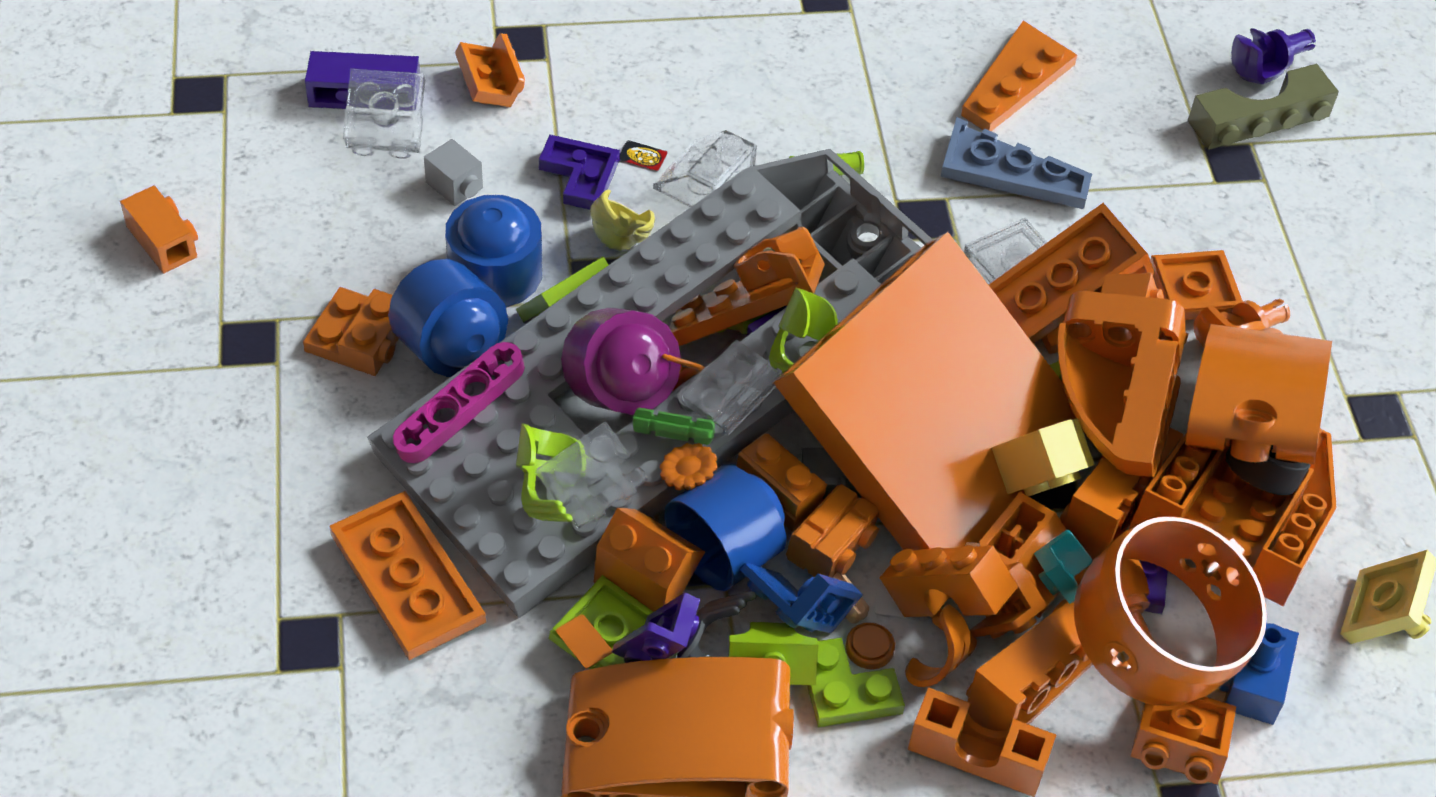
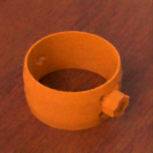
M1180 517L1154 518L1125 531L1117 537L1090 564L1079 583L1074 599V621L1078 638L1087 657L1098 672L1110 684L1126 695L1141 702L1157 706H1177L1200 699L1212 693L1235 676L1249 662L1262 642L1267 617L1264 595L1253 569L1243 556L1245 550L1233 538L1228 540L1201 523ZM1121 559L1142 560L1158 565L1177 576L1195 593L1207 611L1215 632L1217 645L1215 667H1204L1184 662L1165 652L1142 631L1124 600L1120 584ZM1185 559H1191L1196 568H1190L1186 564ZM1211 584L1220 589L1221 596L1211 590ZM1124 651L1129 659L1122 663L1116 656Z

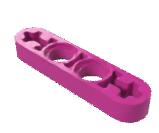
M501 342L490 347L399 425L393 435V443L399 457L407 463L424 461L522 376L525 369L521 350L510 342ZM503 360L505 362H509L510 360H512V364L510 366H507L506 364H501L498 366V361ZM473 382H482L486 385L485 390L477 396H468L464 393L467 385ZM451 408L455 411L454 417L448 422L440 423L433 420L434 415L440 409ZM424 424H427L428 427H429V429L426 428V429L424 430L423 425H424ZM410 438L415 441L420 439L421 443L417 446L412 443L407 445L406 441Z

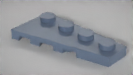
M956 117L942 166L941 177L1084 209L1092 173L1051 156L1045 159L1035 156L1030 151V147L1017 143L1015 147L997 140L998 134L984 129L982 133L967 127L968 121Z

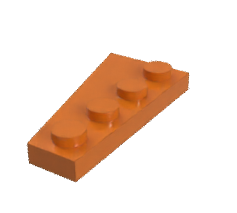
M1023 20L964 103L961 116L982 130L993 131L1071 69L1076 63L1077 54Z

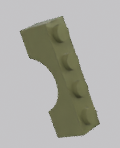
M1316 63L1287 71L1279 95L1270 99H1249L1232 92L1228 88L1195 95L1187 121L1209 150L1330 117L1339 91Z

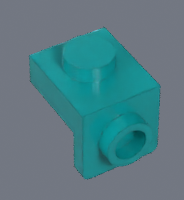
M1065 530L1036 551L1034 555L1044 570L1038 576L1053 596L1061 592L1068 603L1071 604L1074 602L1079 586L1074 576L1092 563V559L1072 532Z

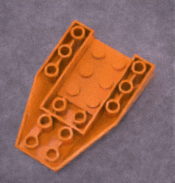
M1320 428L1314 465L1310 464V468L1298 489L1291 495L1268 493L1242 480L1231 470L1226 462V452L1230 446L1225 445L1224 451L1186 445L1185 434L1146 488L1129 529L1154 518L1180 517L1201 523L1228 540L1233 538L1245 550L1243 556L1253 569L1264 597L1284 606L1337 508L1331 433Z

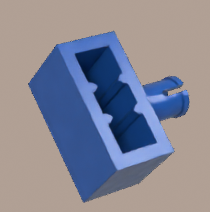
M1266 623L1262 642L1249 662L1241 671L1219 687L1220 691L1226 692L1224 703L1236 706V714L1274 725L1285 703L1299 632L1282 628L1276 624Z

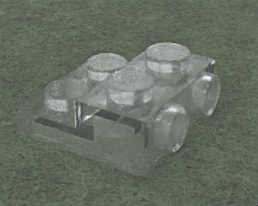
M351 69L343 130L346 148H352V152L360 156H371L374 154V150L389 151L390 156L400 159L409 158L411 152L420 153L425 75L422 73Z

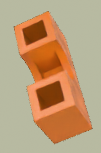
M966 545L958 548L904 549L892 557L890 560L891 565L879 577L904 617L934 616L949 597L955 601L964 616L996 615L1018 588L1017 583L994 546L973 547Z
M928 687L913 725L908 750L1035 797L1056 734L1013 719L1011 727L1005 731H994L984 728L970 717V702Z

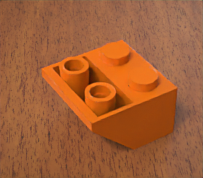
M1019 492L979 543L980 546H994L1005 565L1021 562L1024 568L1033 575L1036 581V588L1047 604L1045 609L1035 615L1040 618L1060 592L1053 596L1043 584L1038 575L1044 570L1034 553L1064 532L1066 528L1054 511Z

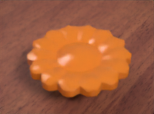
M686 443L681 447H674L670 453L664 456V461L660 464V476L669 487L674 486L676 490L684 488L692 490L696 486L703 485L706 480L713 478V472L718 468L716 463L717 456L712 453L710 447L702 446L700 443L693 445Z

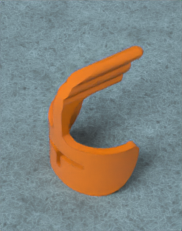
M949 604L943 610L940 608L934 616H930L934 625L944 631L948 645L947 661L944 667L935 668L921 663L917 658H912L905 668V675L907 680L914 686L929 687L937 684L970 657L977 646V641L969 630L965 619L958 610Z

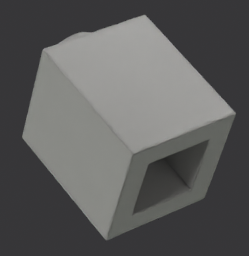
M450 139L424 156L426 183L452 205L456 206L467 198L475 196L483 188L482 162L455 140Z

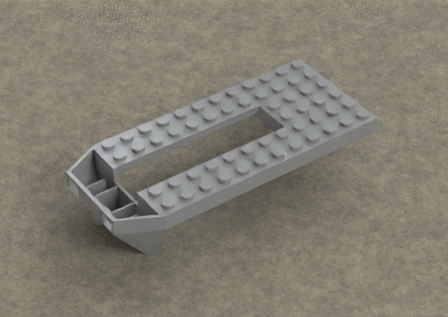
M831 149L745 168L501 341L513 343L521 350L525 366L524 373L514 384L427 459L419 463L403 461L397 454L393 443L394 431L469 365L371 433L367 438L378 459L515 615L520 618L596 560L597 544L617 508L636 509L653 518L672 499L686 491L687 489L685 488L676 490L674 486L669 487L666 485L665 480H662L660 476V464L664 461V456L670 453L674 447H681L686 443L697 444L694 443V438H690L689 441L655 436V431H651V434L638 433L633 430L632 422H630L597 447L553 401L570 388L564 378L561 356L564 340L578 320L591 311L617 308L652 314L663 321L735 269V262L762 240L797 230L798 227H805L808 229L825 263L814 294L825 298L834 307L839 323L921 249L908 236V231L924 245L933 239ZM833 164L850 179V184L834 171ZM867 232L878 236L872 242L861 241L858 237ZM786 308L703 368L701 373L694 375L672 391L665 401L653 409V414L658 415L659 411L690 416L692 421L695 422L697 418L712 420L715 424L714 438L711 444H702V446L710 447L712 453L716 454L718 468L794 411L773 382L778 376L774 373L769 361L770 350L779 331L778 325ZM788 333L784 345L785 354L790 361L795 363L818 340L809 336L799 338ZM500 360L498 361V366L501 364H506L507 366H510L512 364V360H510L509 362ZM473 382L467 385L464 393L468 396H477L485 390L486 385L482 382ZM451 408L440 409L434 415L433 420L440 423L448 422L454 417L455 411ZM521 423L545 431L567 434L577 439L583 446L586 456L585 477H565L539 473L536 475L535 490L539 499L561 501L566 509V513L572 515L573 520L571 522L542 521L529 517L524 511L521 501L524 472L516 467ZM424 424V425H423L424 430H425L426 428L429 429V427H428L427 424ZM410 438L406 441V444L412 443L417 446L421 441L420 439L415 441ZM536 454V459L546 461L552 460V458L549 456Z

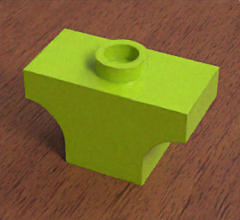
M750 622L749 631L743 634L729 635L728 657L779 659L790 666V685L816 686L817 638L803 636L786 623Z

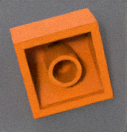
M617 508L597 544L593 582L595 583L603 575L654 612L684 592L705 551L641 511L630 508Z

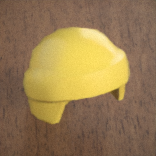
M607 189L593 202L590 208L594 231L598 239L609 249L618 251L630 250L632 246L636 243H641L650 235L655 223L654 213L651 210H647L638 215L621 203L609 200L611 190Z

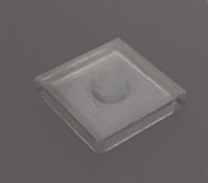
M1023 218L965 244L964 254L987 281L991 283L1042 247L1047 241L1026 218Z

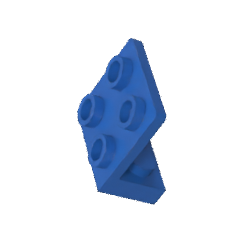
M744 563L740 568V571L750 579L747 582L749 589L764 600L769 598L779 607L775 613L782 621L792 628L802 626L812 633L818 630L832 634L863 596L853 584L819 573L815 577L808 579L798 591L779 572L749 563Z

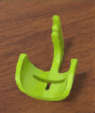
M795 287L778 325L779 331L769 355L770 365L778 377L794 364L785 354L784 345L788 333L799 338L809 336L819 341L838 324L836 311L825 298Z
M521 423L516 467L524 472L521 493L524 511L529 517L542 521L571 522L573 520L572 515L566 513V509L561 501L539 499L535 490L536 475L539 473L565 477H585L586 456L583 446L577 439L567 434L545 431ZM536 454L549 456L552 458V460L546 461L536 459Z

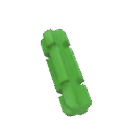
M638 408L634 413L632 425L633 430L638 433L651 434V431H655V436L689 441L690 438H694V443L705 445L711 444L714 438L715 424L712 420L697 418L695 422L692 421L690 416L659 411L658 415L653 414L654 410Z

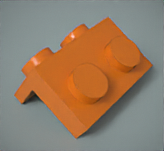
M499 33L492 47L459 43L455 55L472 101L511 107L517 95L524 88L525 77L520 69L515 51L507 34Z
M1021 562L1006 565L1018 588L996 615H985L986 618L970 629L974 638L990 635L992 639H995L1011 630L1014 634L1022 633L1037 622L1034 616L1047 607L1046 602L1036 588V581L1033 575L1024 568Z

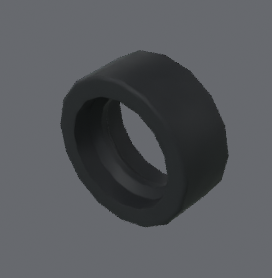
M1230 445L1226 452V462L1231 470L1250 485L1268 493L1277 495L1293 494L1310 468V464L1275 459L1276 453H1272L1273 445L1270 447L1269 459L1267 461L1256 463L1242 461L1231 456Z

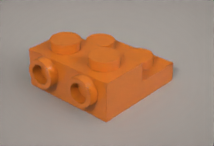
M339 287L304 339V351L376 376L384 363L388 364L391 361L396 343L399 340L392 332L388 317L393 295L373 289L370 295L366 296Z
M1202 697L1177 706H1157L1144 703L1130 757L1141 760L1150 769L1167 768L1183 773L1188 780L1196 784L1210 782L1218 785L1228 758L1236 706L1208 697Z

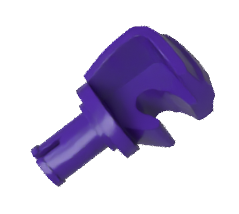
M1251 28L1250 33L1253 41L1240 34L1235 36L1231 50V61L1236 72L1243 80L1257 84H1266L1277 79L1284 73L1285 69L1293 64L1294 55L1313 50L1316 45L1311 43L1316 42L1315 35L1310 29H1303L1300 32L1287 35L1280 29L1264 33L1263 31Z

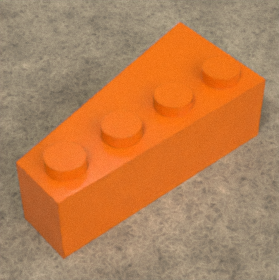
M1171 427L1156 474L1184 435ZM1102 455L1096 468L1087 476L1083 484L1073 495L1071 503L1066 506L1060 516V520L1066 530L1072 532L1091 559L1098 556L1128 529L1142 496L1154 477L1125 474L1116 469Z
M1066 599L1062 600L1049 616L976 670L973 682L967 689L966 695L968 696L967 702L971 703L969 715L977 724L994 731L1009 729L1013 719L1030 724L1093 665L1078 638L1074 621V602L1069 604Z

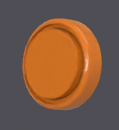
M871 622L861 623L853 627L848 633L845 649L849 659L857 666L865 669H879L887 665L893 658L895 640L891 632L884 626Z

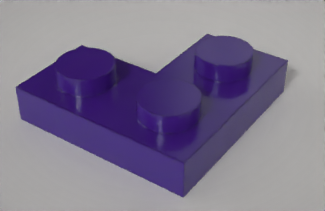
M549 134L539 157V170L570 177L563 193V204L590 210L593 202L609 188L620 161V150Z

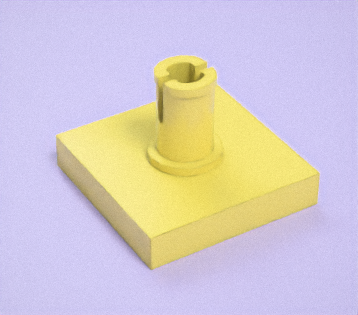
M1424 550L1359 570L1340 635L1350 644L1405 630L1413 639L1424 636L1430 629L1428 624H1431V618L1423 612L1436 569V558L1428 550Z

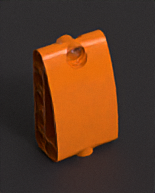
M1211 324L1191 405L1186 445L1224 451L1225 445L1230 446L1232 439L1231 456L1242 461L1255 463L1267 461L1269 459L1270 447L1273 445L1272 453H1276L1275 459L1314 465L1332 341L1287 335L1275 328H1264L1258 331Z
M690 657L636 661L575 673L572 675L570 683L561 797H788L789 750L792 748L794 712L793 709H790V666L782 660L773 658ZM582 736H589L594 738L595 740L591 742H582L579 741L578 738Z

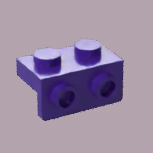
M684 592L649 614L645 625L614 643L612 653L624 658L625 663L667 659L687 647L688 641L694 636L698 628L699 616H696L700 599Z

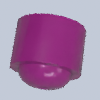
M605 308L591 311L574 324L564 340L561 362L564 378L577 397L590 406L634 415L636 409L645 408L653 410L669 397L678 382L681 365L664 359L662 355L667 354L677 358H681L678 341L670 328L654 315L633 310Z

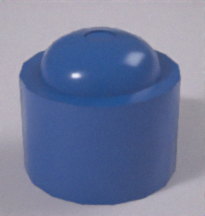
M482 195L465 201L453 210L446 222L445 230L447 259L466 266L500 297L506 307L521 303L536 292L542 280L541 221L534 209L523 201L506 195Z
M450 259L431 260L414 268L400 281L391 298L388 314L392 332L434 373L446 377H452L479 358L490 347L503 341L506 337L509 321L506 305L500 297L466 266Z
M735 465L721 466L713 472L714 476L712 479L706 480L703 485L696 486L692 490H686L672 499L665 506L664 513L668 529L705 551L694 573L704 583L715 590L721 591L729 590L747 577L740 571L744 563L761 567L785 549L787 538L784 528V511L776 493L764 480L754 474H748Z

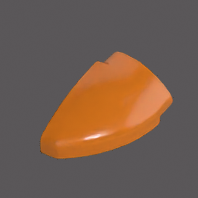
M1078 291L1070 296L1064 322L1059 324L1058 331L1059 366L1067 400L1076 419L1078 418L1085 435L1116 469L1129 475L1154 477L1165 448L1181 385V378L1177 375V370L1180 367L1186 339L1184 308L1179 303L1169 299Z

